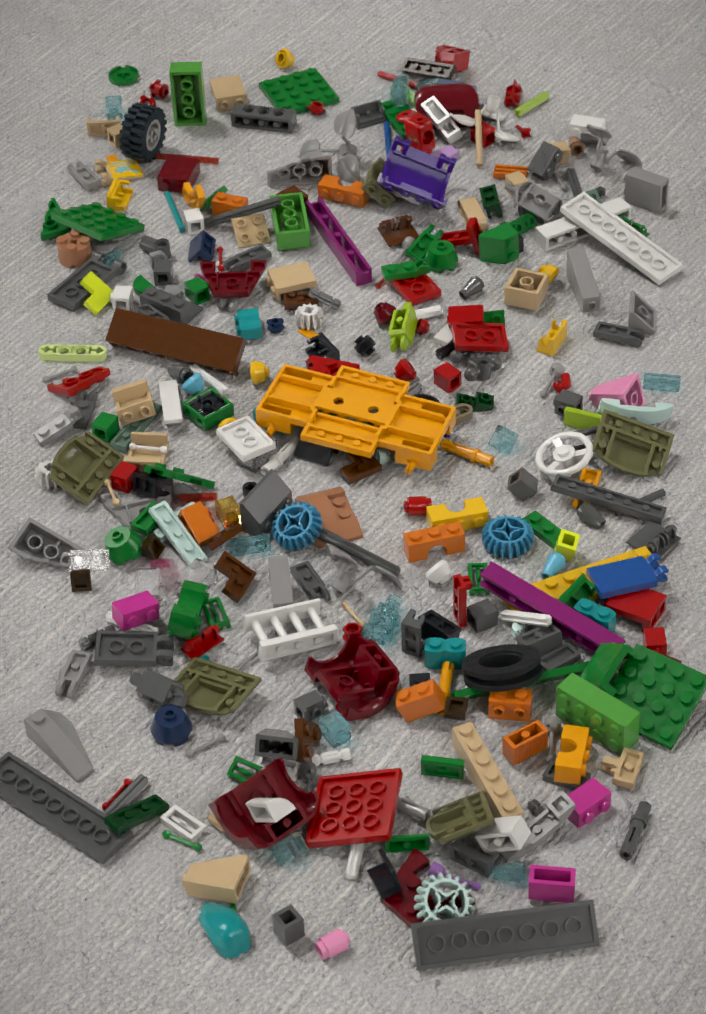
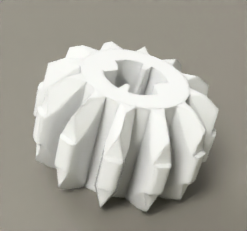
M303 304V306L297 307L294 317L297 327H301V330L305 328L308 331L310 329L316 330V327H321V324L324 323L322 307H318L317 304Z
M45 459L44 463L40 462L39 466L35 467L37 484H40L41 488L47 487L48 490L51 487L57 488V484L50 480V469L53 459L51 461Z

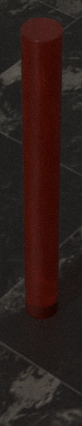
M156 153V159L166 160L168 155L197 158L200 163L219 164V158Z

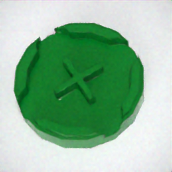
M125 65L122 68L121 66H116L109 71L108 77L113 85L128 86L139 79V73L135 67Z

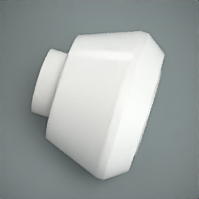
M442 559L426 572V578L435 584L439 582L441 585L451 578L449 576L451 570L448 561Z

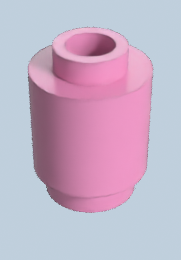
M338 928L320 937L318 942L314 943L315 949L322 960L325 958L330 959L349 949L350 938L346 931H341Z

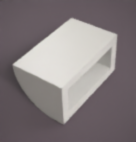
M254 798L246 802L255 822L276 823L296 809L290 801L284 798Z

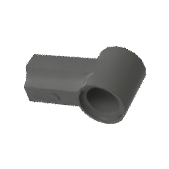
M147 235L141 237L139 243L141 249L149 252L161 250L167 255V260L171 258L168 239L161 238L157 240Z

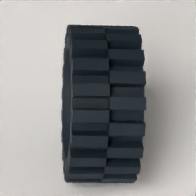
M142 103L132 104L127 110L128 114L125 113L124 115L125 120L121 123L122 129H120L119 133L121 134L119 138L121 153L126 158L151 163L157 158L156 155L160 154V148H163L164 145L163 140L166 138L164 134L167 132L165 127L167 124V120H165L166 115L163 113L164 110L159 107Z

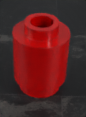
M426 496L407 497V501L403 503L404 512H407L408 516L426 515V507L432 506L431 498H426Z

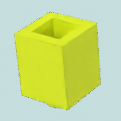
M561 529L554 552L561 553L566 558V561L571 562L577 549L580 534Z

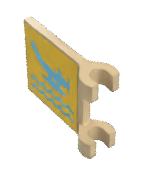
M102 159L94 160L96 165H100L99 167H94L95 172L100 173L102 179H106L102 181V187L109 186L114 178L119 180L144 179V174L137 160L129 159L105 162Z

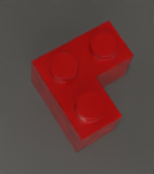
M449 45L436 46L435 62L453 64L457 67L455 72H462V70L468 69L470 50Z

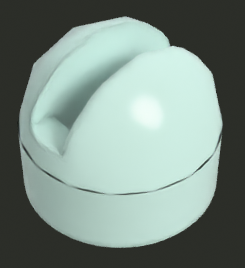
M377 449L376 459L380 464L387 463L390 460V456H387L390 452L386 449Z

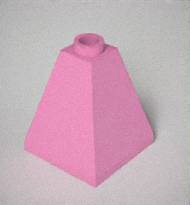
M638 373L597 385L589 394V399L593 402V406L598 408L601 398L619 399L620 405L644 406L645 399Z

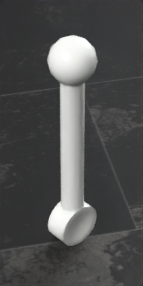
M135 443L129 445L131 450L144 449L160 451L162 454L167 453L166 446L159 448L136 445Z

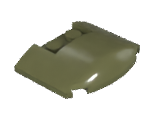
M604 409L592 443L593 452L602 461L622 472L637 476H660L663 474L675 435Z
M85 432V436H75L68 440L57 452L50 469V480L86 505L94 499L96 494L105 485L104 481L110 479V474L124 459L121 453L91 432Z
M194 657L174 680L184 685V693L189 696L186 708L201 714L218 716L234 713L259 685L262 678Z
M483 790L435 808L432 811L434 816H429L426 821L428 834L441 844L450 843L496 825Z

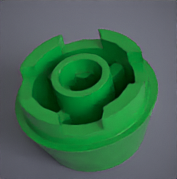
M438 240L430 244L425 259L429 261L431 271L442 273V270L450 269L452 271L455 269L458 255L451 242Z
M119 526L113 528L105 536L106 556L114 564L124 565L123 562L130 559L136 560L142 552L141 537L128 527Z

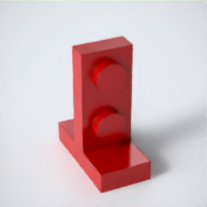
M477 217L469 219L466 230L444 232L440 240L449 241L453 246L472 244L475 254L479 255V234L482 231Z

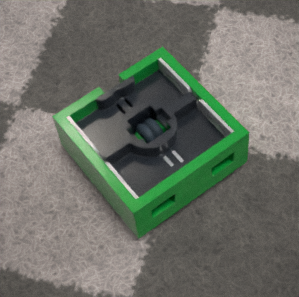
M212 387L182 402L183 414L205 431L218 425L222 420L234 416L233 403L225 397L221 398L220 393Z

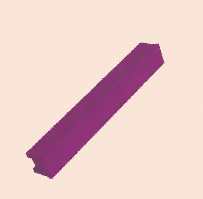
M319 197L318 201L313 203L305 201L307 217L354 284L361 286L372 283V268L322 198Z
M492 561L480 574V577L483 578L480 587L522 612L550 615L552 617V624L561 631L562 636L595 654L601 643L614 642L622 644L626 641Z

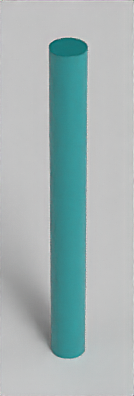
M166 191L164 193L166 201L179 231L183 233L186 228L171 193Z

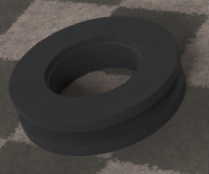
M520 644L497 645L477 650L466 656L462 661L464 683L471 689L484 692L508 691L530 685L543 674L540 652L534 647Z

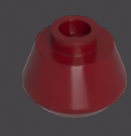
M387 302L378 303L374 308L377 323L384 325L390 322L396 307Z

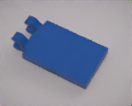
M653 553L647 559L639 556L586 568V575L596 587L595 590L600 599L657 587L658 582L668 581V577L664 573H668L669 570L665 565H659L657 561L661 560L658 553Z

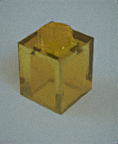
M233 496L215 501L216 516L224 529L233 521L238 520L241 524L240 507Z

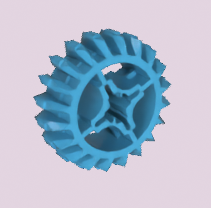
M301 500L298 503L292 501L291 506L285 504L286 508L284 510L279 509L280 514L275 515L276 520L272 521L274 527L271 530L274 539L279 546L284 547L286 550L291 549L295 552L297 548L301 551L304 546L309 548L311 542L315 543V537H320L318 531L322 530L321 525L323 524L320 512L317 511L315 506L308 502L304 503Z
M505 514L504 517L497 515L496 519L491 518L490 522H486L482 530L481 540L484 549L488 550L489 554H494L495 557L501 556L502 559L504 557L511 559V557L515 556L518 558L519 555H525L526 552L530 551L534 543V532L531 524L527 523V519L522 520L521 516L516 518L514 515L507 516Z

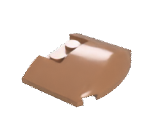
M339 486L296 497V503L301 500L317 508L323 520L321 525L323 528L348 541L363 538L357 516L354 515L342 487ZM315 537L316 548L326 547L327 542Z

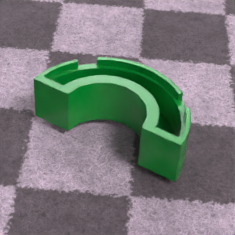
M184 580L177 604L174 603L171 610L168 635L191 640L198 635L202 624V619H200L203 604L207 605L210 593H206L208 585Z

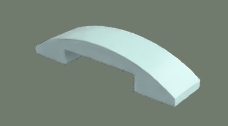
M601 398L597 414L602 415L603 410L606 409L628 418L635 417L637 421L644 424H655L669 419L673 404L655 402L654 407L620 405L619 399Z

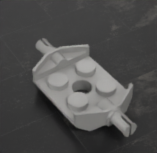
M525 182L517 187L507 183L505 189L514 194V208L517 205L523 207L545 220V224L566 217L560 212L563 201L534 183Z

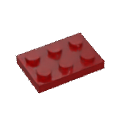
M426 274L413 278L388 281L407 302L412 303V306L441 296V289Z
M452 322L451 331L455 351L508 352L509 345L504 324Z

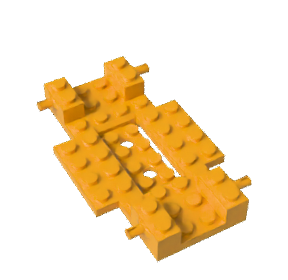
M283 364L255 410L256 424L259 427L267 428L265 433L270 438L275 431L291 435L297 425L304 427L300 434V440L371 458L377 446L395 451V462L407 465L404 471L406 474L409 472V475H411L415 467L431 471L437 460V448L444 434L450 435L456 424V407L407 395L410 389V382L341 365L337 374L332 376ZM338 400L343 401V403L339 405L333 402H336ZM372 409L378 410V412L374 414L369 413L368 411H371ZM329 413H335V414H338L339 417L332 416V415H328V414H329ZM351 417V418L356 419V421H352V420H348V419H344V418ZM363 422L373 423L374 426L363 424Z

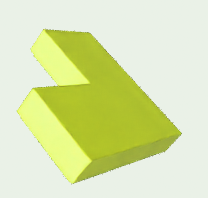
M90 271L81 280L80 284L92 294L83 305L96 316L110 302L111 292L114 291Z

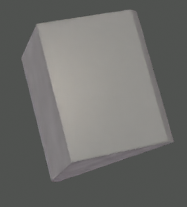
M632 290L630 292L628 327L641 330L644 334H655L657 311Z

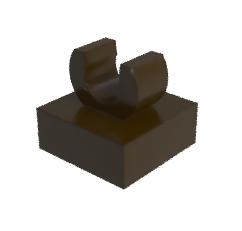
M155 533L149 534L142 544L141 555L142 557L147 556L150 561H156L165 549Z
M90 570L70 571L72 592L92 591Z
M447 696L444 718L465 721L468 698Z

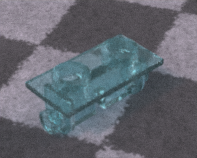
M269 533L239 538L234 537L230 540L233 556L271 551Z

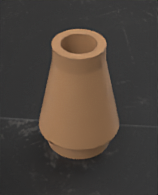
M577 137L569 139L571 155L580 156L584 152V144Z

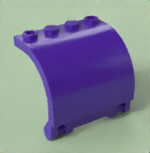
M396 135L381 174L380 185L384 186L388 191H396L404 197H412L419 203L430 204L432 208L443 209L448 199H444L445 190L457 159L453 157L448 158L443 153L437 158L410 147V140L406 139L405 141ZM398 145L403 147L402 152L396 150ZM443 163L448 164L447 169L442 168Z

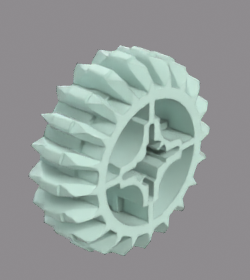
M442 872L438 873L437 878L434 875H430L429 881L424 879L422 881L423 887L419 886L416 891L420 895L414 896V900L419 902L414 905V909L421 910L416 915L417 918L424 917V922L439 920L437 917L439 914H445L449 918L470 916L469 912H474L475 907L470 905L475 902V898L468 897L472 893V889L465 890L467 882L458 883L460 880L459 876L452 880L451 873H448L445 878ZM445 887L451 889L452 891L450 893H444L440 889L437 890L436 888ZM428 894L432 896L431 899L435 905L432 911L428 907ZM457 896L461 901V913L457 911L458 908L454 902ZM449 898H451L448 902V905H445L444 907L442 906L438 910V908L441 905V902H444L445 900L447 901Z

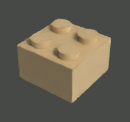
M515 268L504 287V304L538 311L548 292L549 274Z

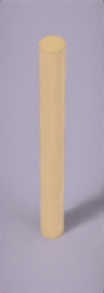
M477 109L475 110L476 166L482 167L481 110Z

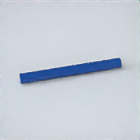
M385 121L383 125L386 156H388L392 142L390 123Z

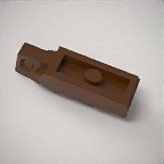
M238 520L233 521L227 528L211 537L213 541L207 544V546L213 551L242 532L244 528H242Z

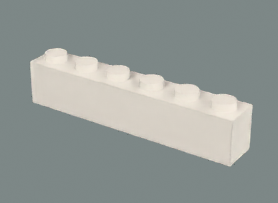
M621 197L601 204L619 217L624 216L631 220L632 207ZM568 217L535 227V242L545 251L591 235Z

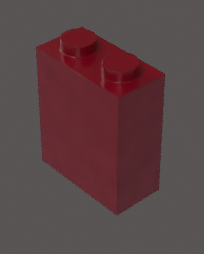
M168 155L157 176L158 190L182 193L183 184L186 182H190L193 188L200 174L199 159Z

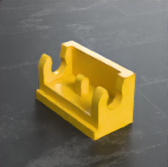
M114 178L106 195L108 208H112L114 211L126 210L133 195V189L125 188L123 185H130V181Z
M556 319L552 321L551 329L544 338L541 337L538 341L537 352L551 356L555 354L567 337L568 320L563 319L560 327L556 325Z

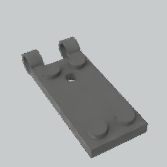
M97 251L88 261L47 294L48 300L75 311L92 295L80 284L81 280L90 271L107 284L117 274H124L127 264L117 259L111 266L106 265L107 255Z

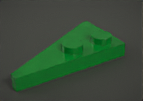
M54 197L51 198L48 204L49 209L46 211L43 231L40 233L41 241L70 233L72 228L51 219V213L61 209Z
M156 462L155 465L146 464L144 470L147 473H156L163 477L214 489L216 483L215 481L185 474L184 469L173 467V470L167 469L166 464Z

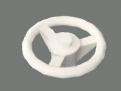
M574 431L560 432L549 437L540 445L536 452L535 463L538 469L547 476L556 477L557 474L570 476L588 465L593 456V444L582 433ZM577 439L583 442L586 448L575 451L573 446L563 445L560 440ZM553 444L555 447L553 452L555 461L547 467L542 460L543 454Z

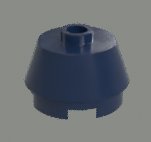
M166 705L155 713L150 730L155 741L161 746L164 743L174 744V747H177L189 739L188 735L192 731V722L181 707Z

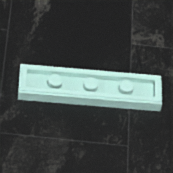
M165 500L149 508L148 512L190 569L207 561L208 558Z

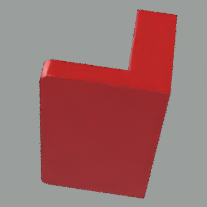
M483 305L449 306L447 316L448 327H451L452 322L484 323Z

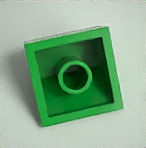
M509 222L479 234L480 260L507 264L519 258V233Z

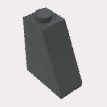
M266 728L256 734L254 756L282 757L287 760H297L299 738L287 730Z

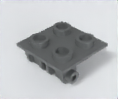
M649 521L626 543L636 549L646 546L651 554L658 553L661 558L681 540V537L676 535L677 528L675 525H668L664 529Z

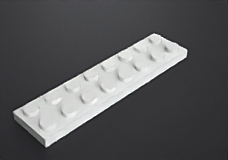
M582 192L560 207L562 214L658 285L682 270L683 264L585 192Z

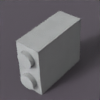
M635 166L625 174L624 201L658 214L667 207L669 178Z

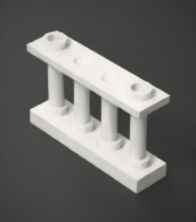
M319 598L244 615V632L254 630L260 640L258 657L261 662L337 643L338 629L336 625L325 626L319 617L321 603ZM311 618L316 628L306 631L300 620ZM292 622L298 633L287 635L282 624ZM273 626L279 637L268 639L263 628Z

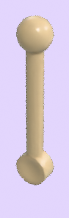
M106 479L104 484L110 491L113 506L117 507L120 505V500L114 494L111 480Z
M346 601L341 603L342 608L346 609L363 629L368 627V624L363 622L353 612Z

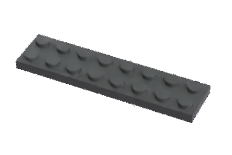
M7 752L0 758V797L100 863H106L133 838V831L130 829L117 835L104 823V819L108 815L12 753Z
M593 899L410 923L417 971L600 946Z

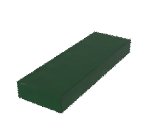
M154 794L106 816L104 823L118 835L166 813L170 805L157 794Z

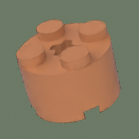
M73 229L70 233L57 237L59 262L64 267L70 268L71 265L79 268L92 257L91 242L88 235Z

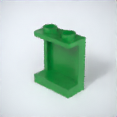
M601 643L580 677L614 696L617 690L609 684L611 678L623 659L635 660L637 655L632 651L633 648L626 643Z

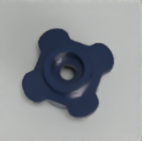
M282 318L268 319L266 321L268 324L267 330L273 334L282 332L284 320Z

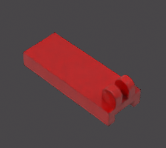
M461 574L453 575V615L459 627H466L467 590L472 589L473 584L469 576H461Z

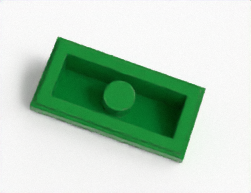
M429 834L391 836V841H385V853L409 852L415 848L419 851L430 850Z

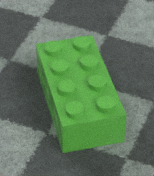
M171 62L169 76L175 126H206L207 109L202 62Z
M302 192L270 195L269 198L279 196L282 202L280 206L270 209L277 251L311 247L310 229Z
M571 673L556 687V716L562 721H566L574 726L589 727V736L622 755L624 747L631 749L638 742L639 711L574 673Z

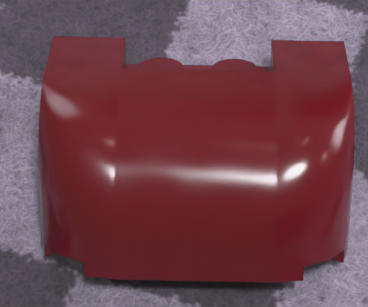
M467 83L426 85L418 88L414 96L416 111L427 118L429 117L422 108L421 103L433 95L449 114L465 115L473 119L475 118V110L479 109L478 93L472 85ZM452 118L459 128L467 127V125H463ZM432 123L433 130L437 129Z
M358 632L348 633L343 648L334 657L325 661H317L312 657H308L304 669L314 683L321 682L337 702L335 710L345 722L370 718L379 713L390 703L400 682L398 668L372 638L367 640L364 637L358 636Z
M280 757L208 804L225 833L233 841L244 848L257 850L275 845L310 821L315 816L314 813L319 799L315 790L305 792L292 781L285 768L284 760ZM254 798H284L290 801L296 809L276 823L255 822L246 802Z

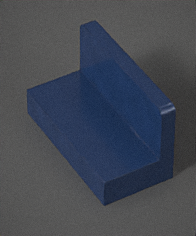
M202 230L190 241L188 261L191 263L198 256L207 262L212 261L216 239Z

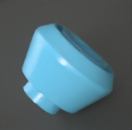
M196 372L182 384V390L190 395L194 393L197 395L205 389L203 387L205 382L202 374Z

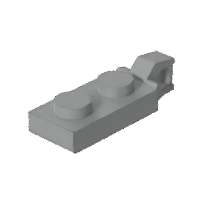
M75 406L35 430L33 434L42 447L72 429L73 424L83 416Z

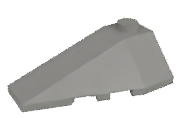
M331 155L312 156L267 171L268 187L318 185L325 174L332 175Z
M30 517L8 547V550L24 559L73 570H86L95 557L91 552Z
M40 709L24 719L27 737L73 780L78 783L94 772L73 723L61 712Z

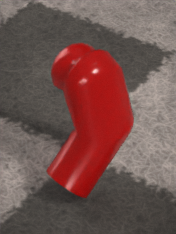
M563 373L561 381L558 380L557 384L553 383L555 392L560 393L563 389L567 390L571 387L569 373Z

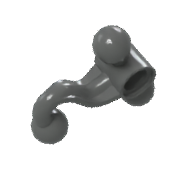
M453 350L449 356L453 363H460L463 357H469L467 361L469 368L464 371V378L470 382L476 379L482 381L489 380L491 369L498 370L502 366V361L499 357L493 356L490 359L487 357L477 358L474 351Z

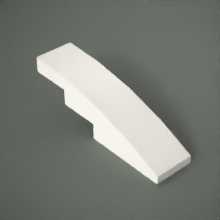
M177 380L160 381L159 389L164 424L183 422Z

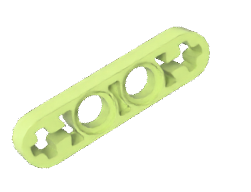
M45 344L38 349L39 357L43 361L102 362L107 359L106 348L102 345Z

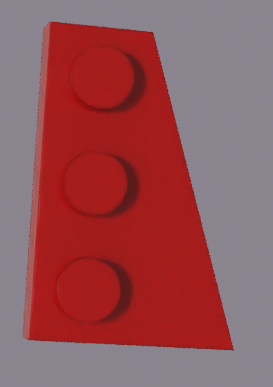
M98 366L79 373V377L62 379L63 383L48 384L47 388L49 392L73 397L77 395V392L89 389L92 384L103 382L106 377L111 375L110 369Z

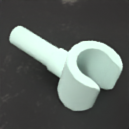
M515 622L512 624L513 630L511 634L516 639L517 636L524 634V629L530 625H519V623Z

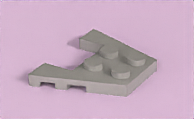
M172 482L171 485L163 486V492H170L167 496L149 497L123 504L120 501V505L117 507L113 506V499L110 493L100 496L102 503L125 527L131 529L130 524L151 502L158 504L165 500L171 507L174 485ZM114 492L116 498L120 500L118 492Z

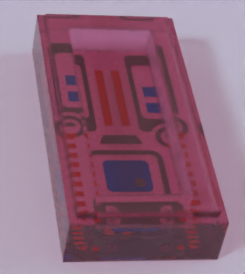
M173 558L152 559L150 561V568L174 566Z

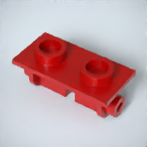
M514 79L512 85L506 88L504 100L506 107L515 105L517 108L519 107V102H521L522 88L520 84H517L516 79Z
M210 625L209 628L202 632L201 636L198 634L191 640H187L184 647L180 650L193 659L194 657H200L225 639L218 634L220 628L217 625Z

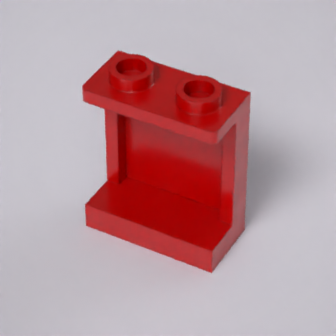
M645 589L607 598L603 606L612 609L617 615L642 623L643 632L644 628H654L666 610L667 595L651 589Z

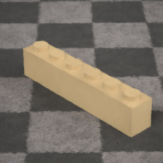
M468 722L452 727V746L459 758L464 760V767L478 792L483 790L493 817L522 815L524 819V812L473 723Z

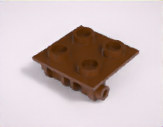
M408 215L401 216L400 219L396 217L395 220L394 218L383 220L379 223V227H377L389 247L402 244L408 236L413 237L415 240L419 237L410 223L412 222V217Z

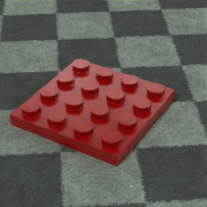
M401 768L319 776L316 789L319 801H317L315 816L309 821L305 839L307 849L391 841L403 777Z

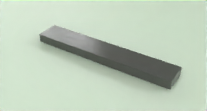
M560 474L556 475L550 490L660 525L667 510V507Z

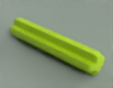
M543 91L514 110V115L521 117L548 100L550 94Z

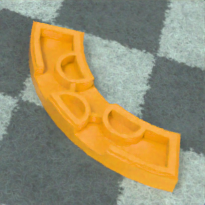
M190 182L184 183L182 195L185 202L191 209H201L205 202L202 186L195 185L193 190Z

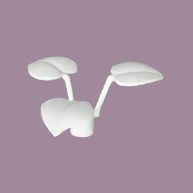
M489 95L487 104H484L481 110V115L496 120L497 132L494 135L504 141H521L522 138H517L510 133L500 130L499 120L505 119L499 113L501 98L496 95ZM450 113L451 117L457 122L467 126H475V118L472 119L465 115H453Z

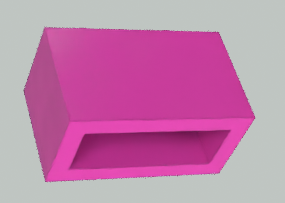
M148 590L112 602V619L123 631L159 619V603Z
M594 777L567 795L576 804L575 809L567 819L577 828L589 824L596 816L605 813L611 807L612 792Z
M530 865L528 899L564 903L574 902L576 868Z

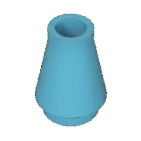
M558 552L550 554L541 577L546 579L555 576L565 567L566 558Z

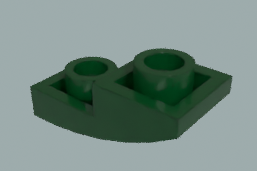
M477 391L475 397L457 393L455 405L469 404L472 406L473 412L490 411L494 408V395Z

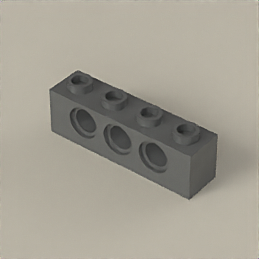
M236 103L231 111L232 127L292 133L297 124L296 110Z

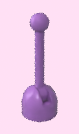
M432 862L427 878L429 879L430 875H434L437 878L438 873L441 872L445 878L447 873L441 864ZM461 878L458 881L459 883L466 881L467 885L473 887L475 891L481 889L479 882L473 883Z

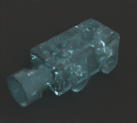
M402 73L393 79L392 86H390L389 99L394 103L395 107H402L408 104L410 77L406 73Z
M390 594L385 603L379 602L377 608L372 610L370 621L366 622L363 628V634L367 640L372 638L377 644L383 646L386 641L392 640L393 628L398 627L401 621L399 609L403 601L398 595Z

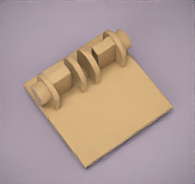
M264 213L231 219L232 231L235 233L238 248L271 242Z

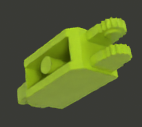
M411 302L404 303L402 309L394 310L389 326L390 350L392 353L397 352L398 347L402 351H406L408 346L412 345L418 318Z

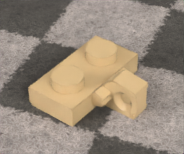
M624 747L621 757L612 758L604 755L601 762V770L614 776L612 784L633 790L645 754Z

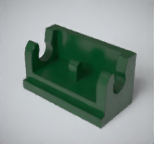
M493 184L479 188L484 210L486 209L488 218L492 219V212H497L498 218H503L496 185Z

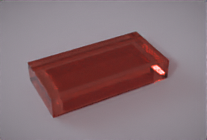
M217 492L178 494L181 503L218 501Z

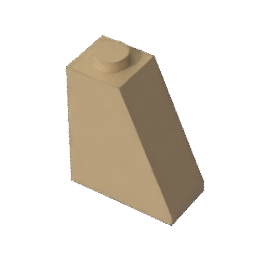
M239 855L191 864L182 878V885L185 887L186 895L237 904L252 870L249 856Z

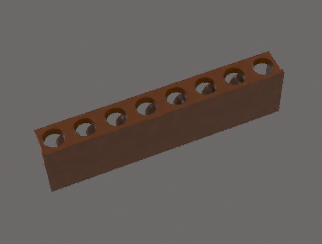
M119 308L115 309L105 341L115 347L188 365L196 364L201 368L238 376L237 371L245 346L248 345V342L241 337Z

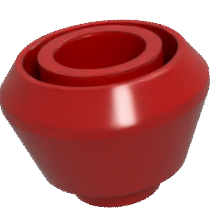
M400 359L395 366L394 375L399 380L410 381L416 379L417 372L407 359Z

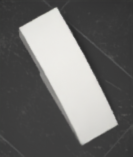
M434 95L421 103L425 113L449 145L463 137L460 128Z

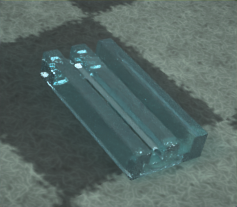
M644 373L643 389L679 392L681 376Z

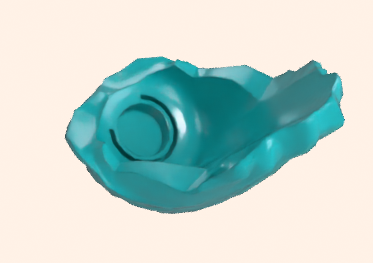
M205 902L204 906L200 908L201 913L199 914L198 921L219 954L225 958H235L247 952L251 946L250 930L240 914L225 904Z

